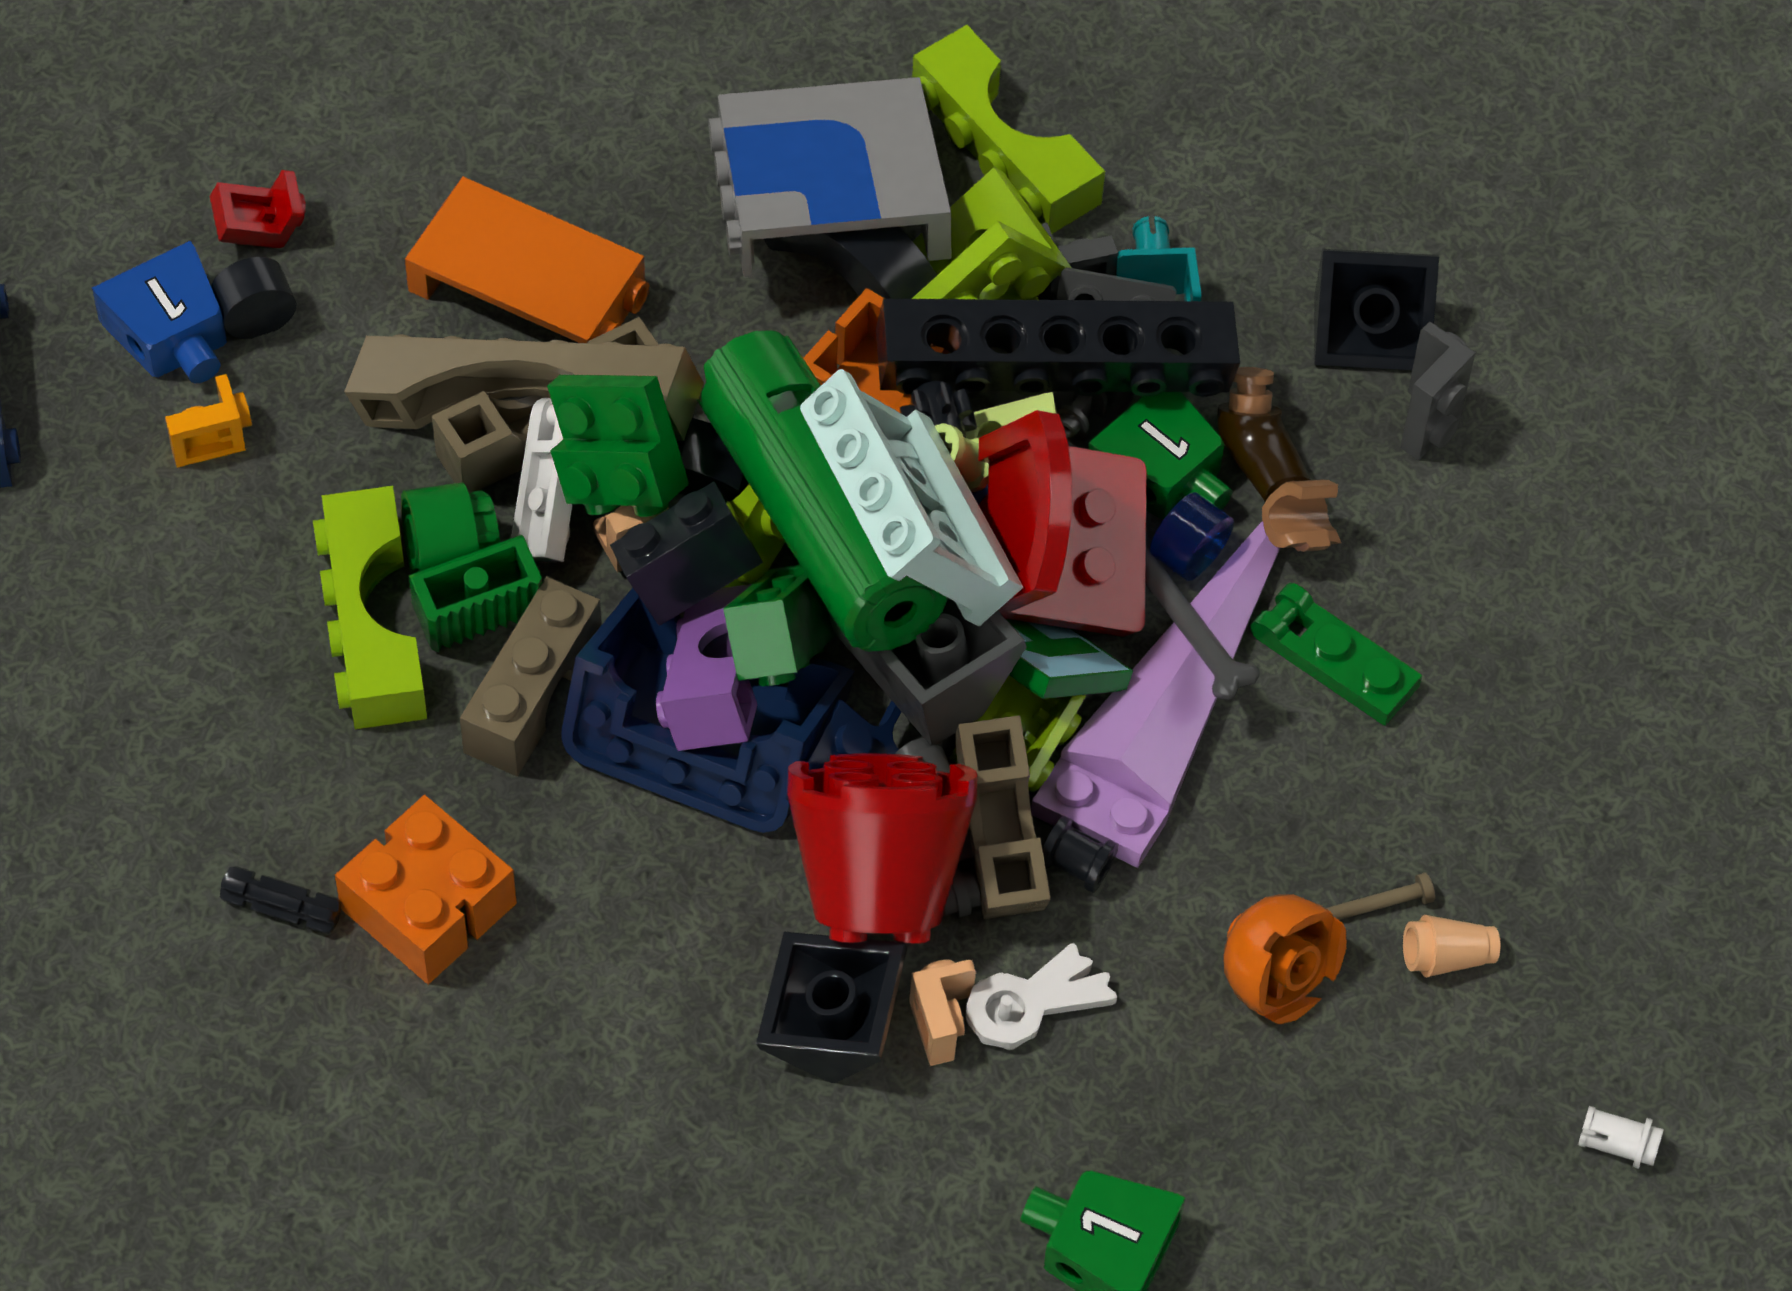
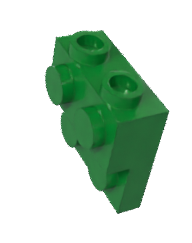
M559 375L547 385L563 436V440L552 448L550 452L567 504H584L586 512L590 515L605 514L619 506H632L636 516L648 517L666 510L669 507V502L689 485L657 376Z

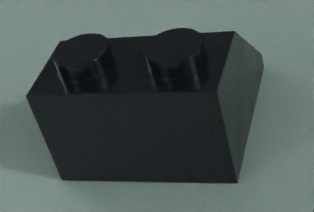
M714 481L699 491L685 495L676 505L648 522L634 526L622 538L610 544L626 578L659 626L763 563L724 491Z

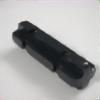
M238 866L229 867L222 879L220 898L224 902L240 907H245L246 902L252 904V911L296 925H300L301 920L307 921L306 928L324 934L332 933L340 919L341 901L338 898L317 892L315 897L309 896L310 889L266 875H261L260 880L255 879V872Z

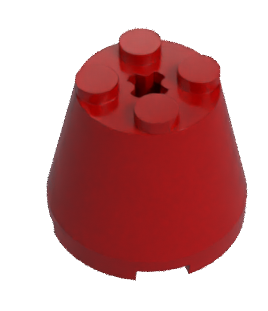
M876 753L830 755V761L824 763V768L809 770V762L796 761L789 765L787 795L814 916L817 922L830 927L829 938L831 940L847 943L863 942L867 940L868 933H893V940L903 943H925L931 940V928L938 926L943 917L977 801L978 774L973 768L963 764H950V773L937 771L935 764L923 762L922 756Z

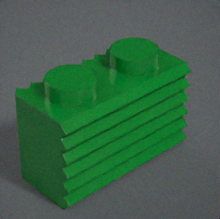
M523 535L408 575L414 611L431 650L436 652L440 651L442 645L451 648L453 642L462 644L465 637L473 640L476 633L484 636L487 629L495 632L498 625L507 628L510 621L518 623L542 584V577Z

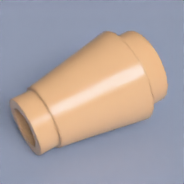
M1423 915L1419 921H1409L1405 927L1403 935L1405 964L1410 971H1420L1424 977L1436 976L1485 964H1495L1500 956L1499 932L1495 926H1484Z

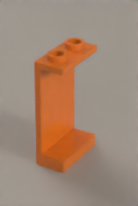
M462 176L405 258L408 291L429 300L440 282H443L578 343H587L621 326L629 312L636 314L640 311L649 292V282L645 281L643 255Z

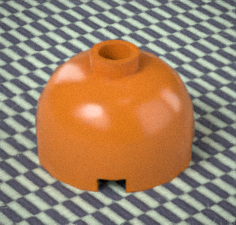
M1279 894L1265 897L1246 909L1231 923L1224 948V973L1237 998L1249 1009L1274 1023L1284 1024L1298 1020L1322 999L1305 996L1319 985L1324 977L1334 982L1341 969L1347 948L1344 924L1333 917L1334 914L1328 909L1294 894Z

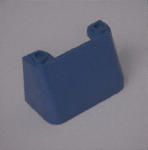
M632 587L575 658L561 731L562 743L566 752L575 761L586 767L742 827L763 833L775 831L784 824L791 814L790 804L785 799L787 796L788 767L796 761L805 762L837 700L842 699L846 703L855 670L828 660L813 658L810 659L809 666L795 672L796 678L788 683V688L781 685L760 686L758 678L749 679L757 701V708L748 742L677 751L669 727L663 728L659 722L656 710L657 693L663 691L665 686L667 657L674 653L677 642V621L681 617L677 615L659 626Z

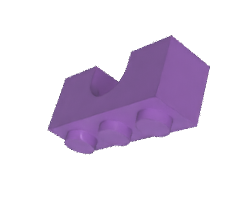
M752 584L721 588L685 610L684 617L679 618L677 621L675 650L673 654L667 657L665 686L663 691L657 693L656 710L659 722L663 728L669 727L677 751L748 742L757 701L749 679L739 681L737 679L723 608Z

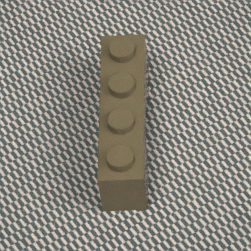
M640 317L587 342L594 344L617 342L623 345H658ZM482 391L432 415L436 455L454 483L463 482L468 492H474L522 470L532 407L537 400L550 397L528 396L516 400H498Z

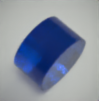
M1198 492L1190 493L1178 502L1165 517L1153 537L1150 551L1155 558L1186 581L1194 580L1215 561L1225 547L1233 531L1234 519Z

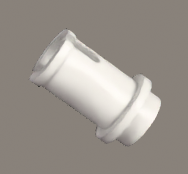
M1589 1106L1578 1146H1587L1634 1160L1633 1167L1639 1169L1641 1163L1654 1165L1664 1129L1651 1126L1653 1119L1646 1118L1644 1124Z

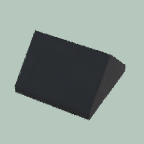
M1322 249L1314 294V365L1412 370L1420 331L1428 322L1434 324L1439 255Z
M784 932L756 1041L758 1048L834 1084L880 1062L906 957V944L903 942L871 939L863 942L847 943L831 940L830 936Z

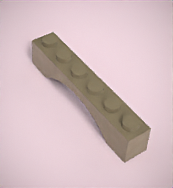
M396 334L393 336H366L344 392L365 426L419 429L432 422V415L482 391H485L495 399L522 396L550 397L547 385L559 375L657 376L676 441H684L704 382L686 348L665 343L651 346L623 345L617 342L594 344L569 343L563 340H552L549 342L516 341L509 338L480 340L463 339L456 336L423 338Z

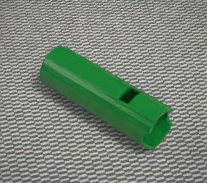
M774 330L753 331L736 337L722 348H718L713 356L704 364L706 383L701 392V399L697 400L839 628L852 647H858L866 652L887 651L910 643L916 639V636L927 631L929 626L940 617L949 598L907 575L900 581H896L887 575L800 410L801 404L821 386L790 337L781 335V333Z

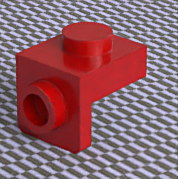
M282 170L271 188L217 182L210 194L219 242L284 248L295 228L301 226L305 217L306 201L304 195L299 193L294 171Z

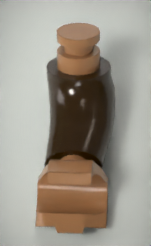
M1239 367L1234 378V382H1237V387L1230 389L1229 402L1218 406L1219 435L1233 459L1265 501L1262 506V521L1269 541L1275 547H1294L1297 551L1303 552L1325 550L1331 544H1340L1341 541L1338 533L1329 521L1325 498L1337 497L1338 484L1330 480L1310 479L1281 419L1282 410L1272 406V392L1266 390V385L1273 383L1274 372L1263 368Z

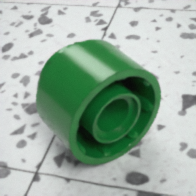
M463 482L402 491V529L410 574L500 543L493 501L490 495L484 491L468 492Z

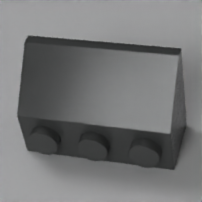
M949 598L940 617L929 626L927 631L916 636V639L910 643L887 651L866 652L858 647L854 648L851 646L827 608L834 634L931 746L937 745L955 734L958 724L974 722L985 714L1026 649L1025 640L998 610L981 626H977L965 620L956 602Z

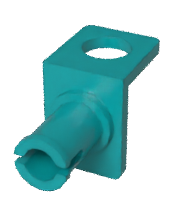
M1149 216L1139 219L1132 229L1136 249L1118 251L1116 276L1170 285L1176 288V294H1184L1185 301H1201V286L1195 247L1170 248L1169 226L1163 218L1154 216L1155 234L1150 232Z

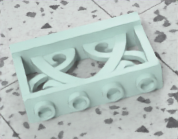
M843 369L836 371L801 404L800 410L889 577L900 581L907 575L956 602L964 619L977 626H981L1023 588L1022 583L930 417L916 409L908 417L859 390L852 375Z

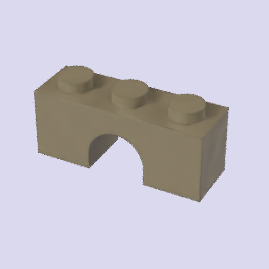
M549 577L544 579L460 716L464 754L518 777L546 730V712L558 682L562 677L571 681L576 656L602 625L600 599Z
M1020 715L958 724L954 736L958 764L969 766L978 774L977 801L969 824V834L981 897L983 919L1043 911L1046 909L1051 898L1041 838H1036L1031 816L1028 791L1030 772Z

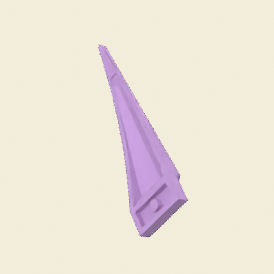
M1263 521L1190 603L1232 659L1235 657L1280 551L1279 547H1275L1269 541L1264 530ZM1174 622L1132 669L1133 674L1127 690L1112 692L1064 747L1060 759L1033 798L1030 808L1032 816L1052 826H1055L1057 821L1065 815L1073 820L1074 828L1103 843L1110 839L1117 842L1119 846L1116 858L1136 868L1140 866L1169 818L1217 700V697L1212 693L1213 673Z

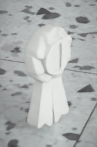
M1072 943L1028 980L1008 973H997L979 981L973 986L967 1002L966 1021L979 1037L981 1043L1013 1050L1036 1037L1043 1015L1111 1006L1117 1002L1116 992L1108 987L1110 980L1108 972L1085 977L1089 975L1093 961L1090 958L1080 956L1077 946Z

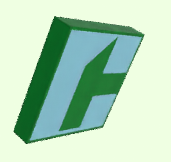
M1006 619L1025 640L1026 649L1009 675L1042 699L1127 690L1133 670L1074 629Z

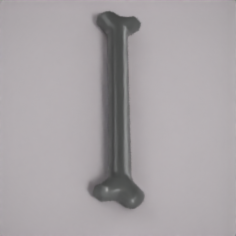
M1146 546L1145 584L1213 673V695L1220 699L1229 700L1236 696L1239 688L1255 684L1260 676L1259 668L1251 664L1236 662L1230 657Z

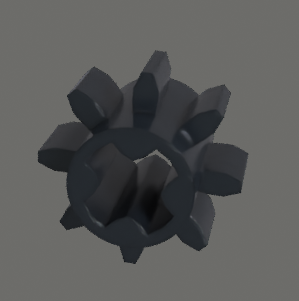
M931 381L920 385L911 395L912 405H905L899 409L900 413L906 417L916 409L930 417L934 426L944 423L957 427L965 438V431L977 429L967 390L964 388L954 392L953 387L943 381Z

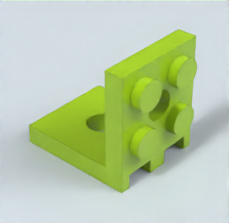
M993 167L950 207L951 259L929 261L937 276L912 299L1039 300L1037 295L1042 293L1058 275L1060 276L1064 268L1072 267L1007 175ZM921 233L913 242L928 260Z

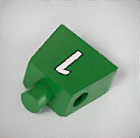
M1162 392L1154 396L1141 397L1089 442L1088 449L1135 457L1144 462L1147 471L1146 511L1160 519L1170 517L1188 500L1207 516L1214 517L1227 505L1232 496V489L1216 477L1221 470L1224 450L1223 440L1181 392Z
M1090 1170L1084 1171L1081 1174L1069 1200L1035 1186L1025 1204L1020 1222L1051 1235L1046 1246L1044 1269L1074 1290L1148 1291L1179 1228L1186 1197L1174 1192Z

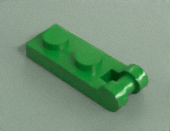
M1288 583L1276 596L1275 602L1277 605L1271 611H1262L1250 625L1251 632L1258 641L1383 726L1387 725L1420 687L1422 674L1316 604L1308 591L1298 584ZM1293 621L1307 629L1301 637L1289 630V626Z

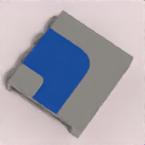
M920 77L718 95L719 118H709L711 151L714 152L717 186H720L723 220H728L726 221L729 255L740 254L744 278L752 277V264H755L754 239L920 225L928 261L951 259V210Z

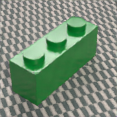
M801 565L768 570L723 608L738 681L758 678L760 686H773L790 682L796 678L795 672L809 666L810 659L816 654L824 652V646L836 636L831 626L827 607Z

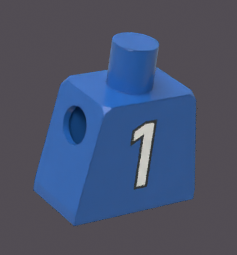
M191 241L92 287L100 323L152 377H160L181 367L192 383H202L211 379L219 371L221 363L213 351L224 346L227 342L223 317L197 251Z

